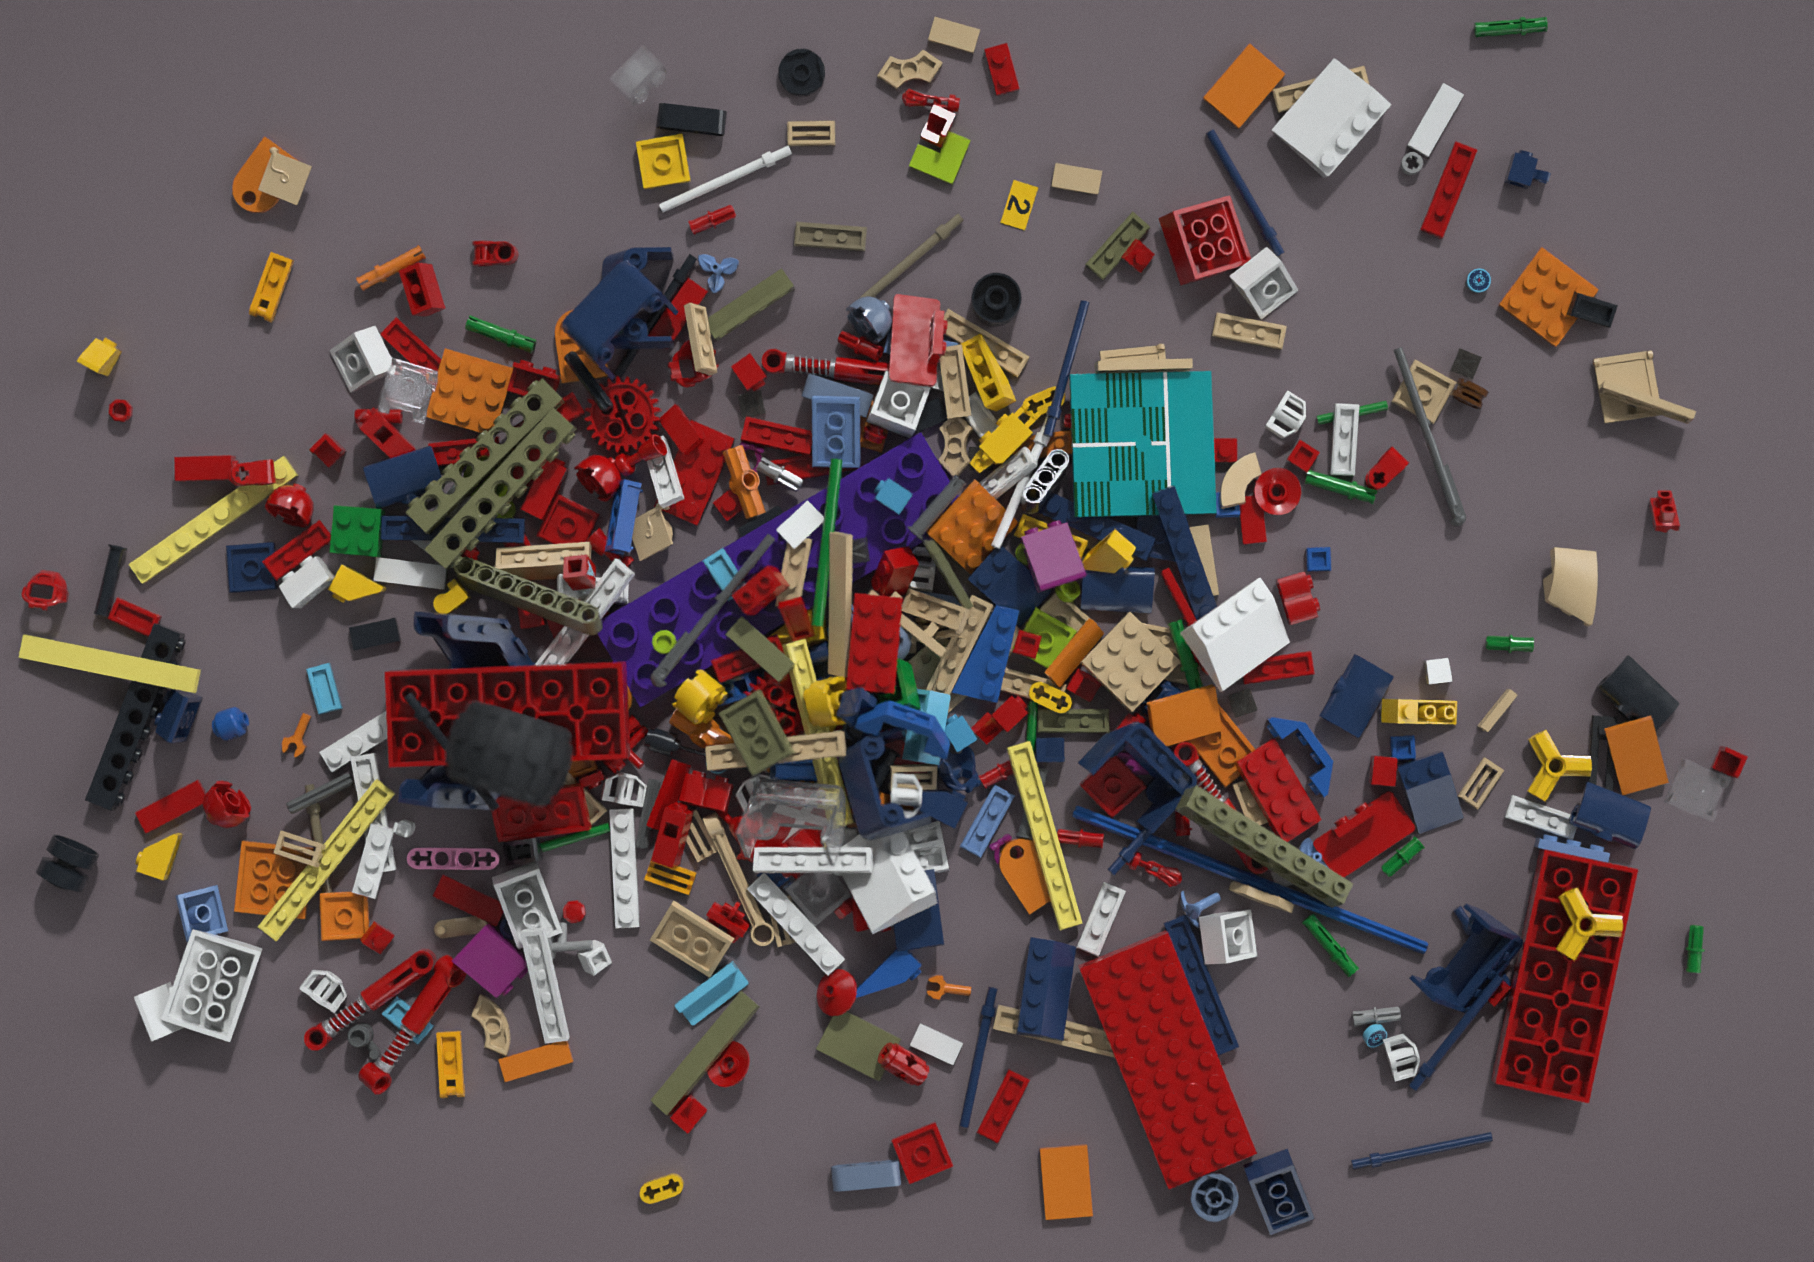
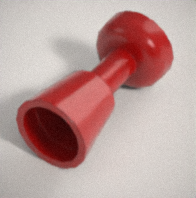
M654 434L638 448L637 453L632 456L621 453L616 456L615 463L619 471L628 477L635 472L636 463L664 456L667 454V448L661 437Z
M598 528L587 539L586 542H590L592 546L591 550L600 556L605 554L612 562L615 559H619L628 568L634 562L631 556L622 558L618 554L605 552L607 536L601 528Z

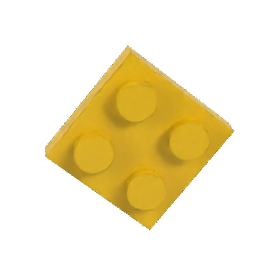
M683 134L636 141L644 190L691 182Z

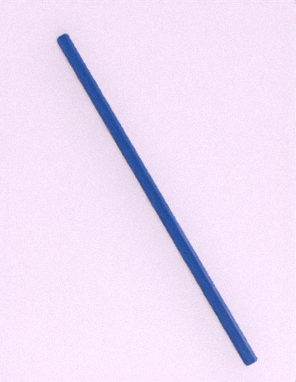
M1076 806L1072 814L1078 820L1132 841L1142 831L1081 806ZM1151 834L1142 844L1239 883L1281 897L1293 904L1418 953L1425 954L1427 951L1428 943L1426 941L1339 907L1331 908L1316 898Z

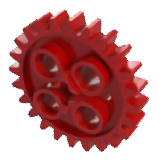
M619 376L616 377V383L607 379V387L601 383L599 385L612 401L613 411L610 414H604L593 399H587L592 404L591 408H585V411L591 413V416L584 419L587 422H592L587 427V430H595L591 437L593 439L600 437L598 444L603 446L607 443L606 449L609 451L614 446L617 453L621 452L622 447H624L626 453H630L631 446L638 451L639 443L643 444L647 437L650 438L652 430L659 431V428L654 424L655 422L662 421L661 418L656 416L662 409L654 405L660 401L657 398L651 399L655 392L653 390L646 392L648 388L646 383L639 387L640 380L637 378L633 383H631L629 376H626L624 382H622ZM634 394V403L626 405L624 402L626 395ZM616 395L619 397L621 408L628 412L625 418L631 427L632 434L628 433L625 421L618 417L621 415V411L614 399ZM642 415L644 418L643 424L640 427H635L633 425L634 418ZM620 424L622 426L621 434L613 436L611 432L613 426Z
M765 671L764 679L757 676L756 685L749 683L752 691H744V694L749 696L757 690H761L766 700L777 706H782L791 712H795V715L791 716L770 706L779 724L781 720L786 718L784 725L781 726L786 737L800 736L798 731H804L797 700L790 705L791 699L795 697L790 674L788 673L781 682H778ZM776 688V693L770 697L771 691Z

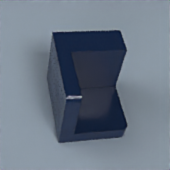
M862 687L844 691L837 716L850 727L856 726L860 710L874 708L877 699Z
M1036 738V762H1065L1064 738Z

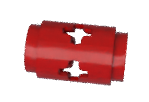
M887 1043L878 1055V1063L881 1064L883 1069L909 1085L919 1086L928 1076L929 1066L926 1065V1061L897 1043Z

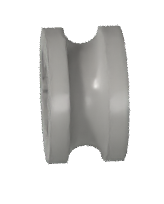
M1415 152L1407 153L1401 161V169L1407 175L1417 174L1423 166L1422 157ZM1408 158L1409 161L1412 158L1416 159L1415 164L1418 168L1415 169L1413 167L1412 170L1409 169L1406 160Z

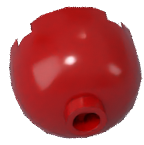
M595 454L588 456L574 467V470H578L576 477L590 494L593 491L599 494L598 500L607 502L619 490L621 474L613 458H606L605 456Z
M299 484L277 487L273 490L264 506L266 511L276 518L278 514L285 518L283 519L284 523L300 528L308 526L314 512V503L310 495L306 492V488Z
M217 781L206 793L203 800V808L207 820L213 825L227 829L243 823L250 816L248 813L251 811L250 802L240 789L236 793L234 789L230 788L233 785L230 782Z

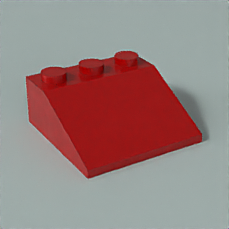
M1230 195L1172 211L1158 218L1181 286L1239 268L1251 259Z

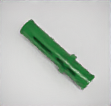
M1519 17V19L1474 23L1475 38L1508 34L1525 36L1526 33L1547 32L1548 30L1547 17L1527 19Z
M472 315L469 316L465 325L466 330L507 344L506 346L509 348H519L530 354L533 353L537 343L536 339L519 334L517 330L505 329Z
M1310 469L1304 483L1348 496L1347 499L1350 500L1355 498L1371 504L1374 503L1375 495L1377 494L1376 489L1358 485L1356 481L1351 483Z
M1181 619L1169 623L1168 626L1181 661V672L1185 674L1190 691L1204 687L1197 668L1199 664L1195 662L1191 648L1180 634L1185 630Z
M1314 913L1302 921V924L1330 955L1329 959L1332 962L1335 961L1347 978L1359 969L1346 953L1345 947H1341Z

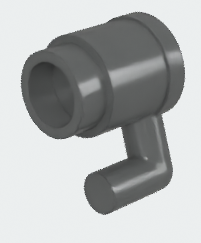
M360 1022L349 1030L347 1037L352 1046L356 1048L365 1046L370 1052L369 1056L371 1059H377L381 1055V1050L372 1041L374 1031L369 1024Z

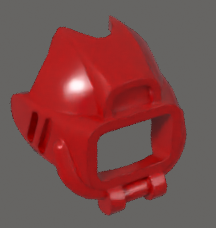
M687 340L681 349L674 354L672 362L667 363L668 369L671 372V381H676L683 387H693L696 383H701L712 376L695 371L690 340ZM690 359L692 361L694 377L682 378L679 360Z
M41 570L23 587L21 596L25 602L29 603L28 608H41L43 611H47L50 606L58 603H67L69 592L66 581L59 572ZM34 585H43L54 588L52 598L31 597L32 587Z

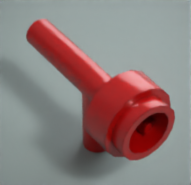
M644 725L630 738L631 757L627 758V760L637 769H640L644 762L632 749L647 735L649 730ZM622 759L601 760L614 774L617 771L620 772L626 766Z

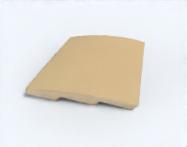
M1554 547L1550 550L1552 573L1543 579L1545 602L1561 609L1568 616L1574 615L1584 621L1583 624L1585 626H1590L1593 623L1597 599L1598 570L1596 551Z

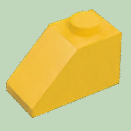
M105 337L103 341L96 338L79 356L77 362L99 374L109 376L122 351L116 349L117 343Z
M1114 529L1087 552L1082 561L1085 570L1115 573L1121 567L1125 569L1131 564L1134 559L1132 554L1136 547Z
M341 565L328 590L333 592V598L344 603L345 600L355 601L385 592L386 587L346 565Z
M173 834L144 848L143 852L140 851L135 865H138L136 871L160 880L168 879L183 834Z

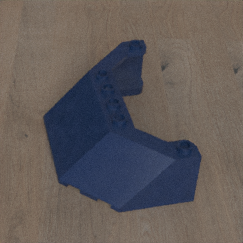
M414 611L413 626L415 632L420 636H429L434 639L449 661L448 668L536 664L528 656V650L520 638L515 637L511 631V625L507 619ZM447 765L431 766L420 779H406L399 788L398 802L431 808L490 810L473 787L452 780L445 772ZM490 793L495 800L499 797L498 795Z

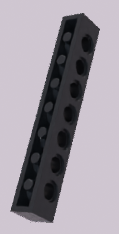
M154 623L141 658L177 665L175 659L178 652L181 653L186 643L184 639L185 633L159 623ZM161 645H165L168 648V655L165 658L160 657L158 653ZM131 681L85 801L111 811L122 806L125 799V794H123L125 786L130 785L133 779L134 772H132L134 763H138L142 756L143 750L140 748L143 741H147L150 736L151 728L149 725L151 720L155 719L159 713L160 706H158L160 697L165 696L168 690L167 687ZM144 689L149 690L151 693V698L148 702H144L141 698V693ZM136 711L142 714L140 724L134 723L132 719ZM127 733H130L134 738L131 746H127L124 743V736ZM118 755L125 759V765L122 768L117 767L115 764V759ZM110 777L116 781V788L114 790H110L106 784Z

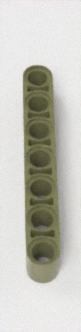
M463 557V561L454 569L460 585L587 635H595L603 627L598 609L581 600L469 557Z

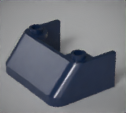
M635 247L608 255L602 263V280L622 261H629L641 271L646 267L648 260H674L671 247ZM632 318L610 340L614 349L674 348L671 336L648 337L647 325L639 318Z
M622 261L566 316L562 323V330L597 367L613 380L616 376L605 366L614 354V346L610 343V340L642 308L649 313H653L664 305L675 315L678 313V310L632 263Z
M1133 722L1103 735L1078 764L1094 775L1110 757L1117 756L1125 749L1153 777L1145 789L1146 797L1153 804L1137 820L1140 825L1153 834L1176 809L1184 791L1197 785V778L1147 726L1140 722Z
M897 727L883 731L878 736L869 735L845 749L846 756L838 758L860 836L865 840L872 841L931 824L929 812L906 818L904 810L900 805L895 803L882 805L869 761L882 756L885 749L884 744L905 739L906 733L904 728Z
M1467 903L1463 907L1471 914L1468 928L1472 931V934L1446 968L1439 966L1430 969L1425 979L1411 975L1409 978L1433 1002L1463 1013L1469 1010L1495 975L1503 973L1523 945V939L1486 911Z

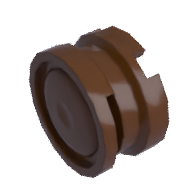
M1459 378L1456 383L1458 386L1452 391L1451 396L1465 405L1480 410L1483 406L1482 400L1487 398L1489 392L1469 380L1464 382L1463 378Z

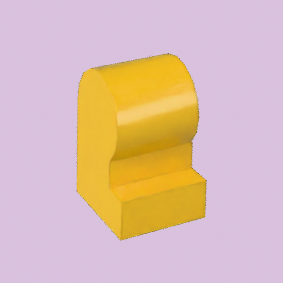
M453 579L447 584L451 589L450 591L435 597L433 605L438 613L450 614L471 599L457 579Z

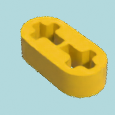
M1056 386L1029 396L1023 404L1026 401L1029 403L1031 400L1034 403L1042 401L1043 405L1037 408V412L1040 415L1047 413L1048 406H1051L1052 401L1046 403L1045 399L1051 397L1050 392L1055 391ZM1064 393V396H1063V400H1062L1061 406H1062L1063 403L1065 402V398H1066L1065 393ZM1032 410L1025 412V415L1028 417L1034 414Z
M1035 682L1029 689L1030 698L1057 713H1065L1071 708L1072 701L1070 696L1046 683ZM1041 685L1044 687L1043 691L1050 694L1048 699L1043 696L1036 699L1033 689L1039 688ZM1052 696L1058 699L1061 696L1066 697L1067 707L1062 706L1061 709H1057V703L1051 701Z
M675 1173L647 1181L640 1189V1198L645 1203L653 1204L677 1196L683 1190L684 1181L680 1175ZM669 1179L679 1182L676 1191H673L672 1188L664 1189L663 1186L669 1184ZM648 1186L652 1190L660 1188V1191L654 1194V1198H651L649 1195L645 1196L644 1193L647 1191Z

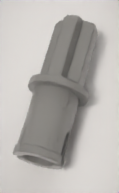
M765 457L761 459L762 462H759L756 471L772 478L774 483L779 482L795 492L801 488L802 479L786 471L784 466L779 467Z
M1374 1007L1371 1010L1353 1011L1354 1027L1401 1020L1399 1007L1382 1009Z

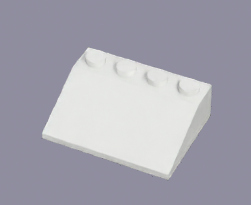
M1333 58L1271 131L1323 178L1329 177L1392 104L1368 83Z
M1261 578L1245 586L1180 633L1220 692L1290 643L1275 599Z
M903 832L872 841L863 839L859 834L843 846L873 849L872 873H841L872 934L937 904L935 890Z
M192 929L161 1020L230 1042L263 948Z

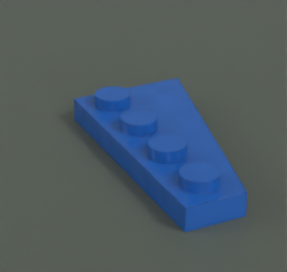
M999 605L995 606L952 689V693L998 703L1019 610Z

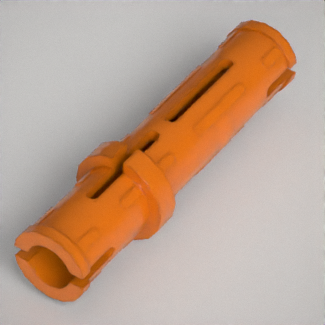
M417 245V247L381 266L378 264L374 266L375 269L360 277H356L358 284L368 280L360 285L362 291L380 281L384 283L387 281L386 278L398 273L399 270L426 259L424 253L414 256L422 251L421 247Z

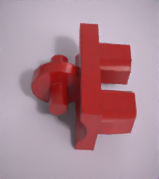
M1657 491L1656 498H1650L1649 501L1655 531L1663 533L1670 529L1679 531L1680 523L1672 491Z
M737 901L734 906H731L725 902L722 906L714 902L706 914L708 916L706 921L717 928L720 924L728 929L726 933L734 938L732 943H735L740 937L744 936L751 923L743 919L745 914L738 910L741 903Z

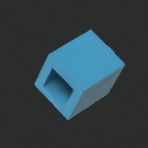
M889 478L886 482L881 480L874 491L877 494L876 500L899 515L913 495Z
M954 714L947 719L945 733L957 752L978 740L963 715L957 717Z

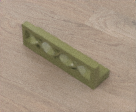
M781 268L708 317L710 332L716 341L795 289L783 269Z

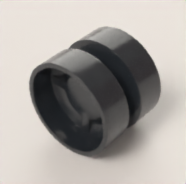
M990 273L980 278L973 288L971 297L974 314L981 322L990 326H1002L1011 322L1018 314L1022 301L1021 290L1017 282L1012 277L1003 273Z
M54 834L46 850L57 859L42 857L36 873L56 887L82 892L89 876L79 868L93 870L99 853L78 841Z

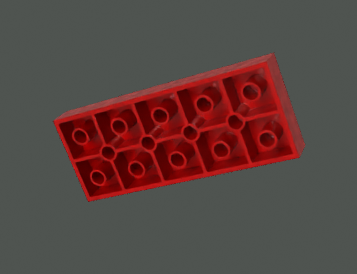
M626 661L390 670L384 672L389 767L448 765L445 762L446 752L423 722H419L414 716L415 712L405 701L404 697L411 692L422 707L425 706L431 713L429 716L447 739L452 725L460 712L465 711L468 703L478 701L567 729L572 735L570 745L573 746L571 761L627 759L631 757Z
M1540 848L1521 936L1523 945L1516 959L1511 983L1512 990L1508 997L1491 1081L1495 1084L1589 1103L1638 869ZM1577 887L1591 914L1622 916L1623 927L1621 937L1591 935L1576 959L1572 960L1556 949L1572 924L1559 896ZM1588 918L1582 919L1579 923V928L1582 931L1587 930L1590 926Z
M1166 930L1078 965L1168 1189L1257 1154L1168 932Z

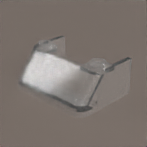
M774 779L759 781L754 786L736 832L745 858H750L757 839H771L776 836L780 826L822 830L821 843L830 866H835L845 839L846 797L844 791L840 786Z

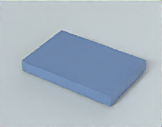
M812 396V467H830L831 459L843 460L842 468H860V397Z

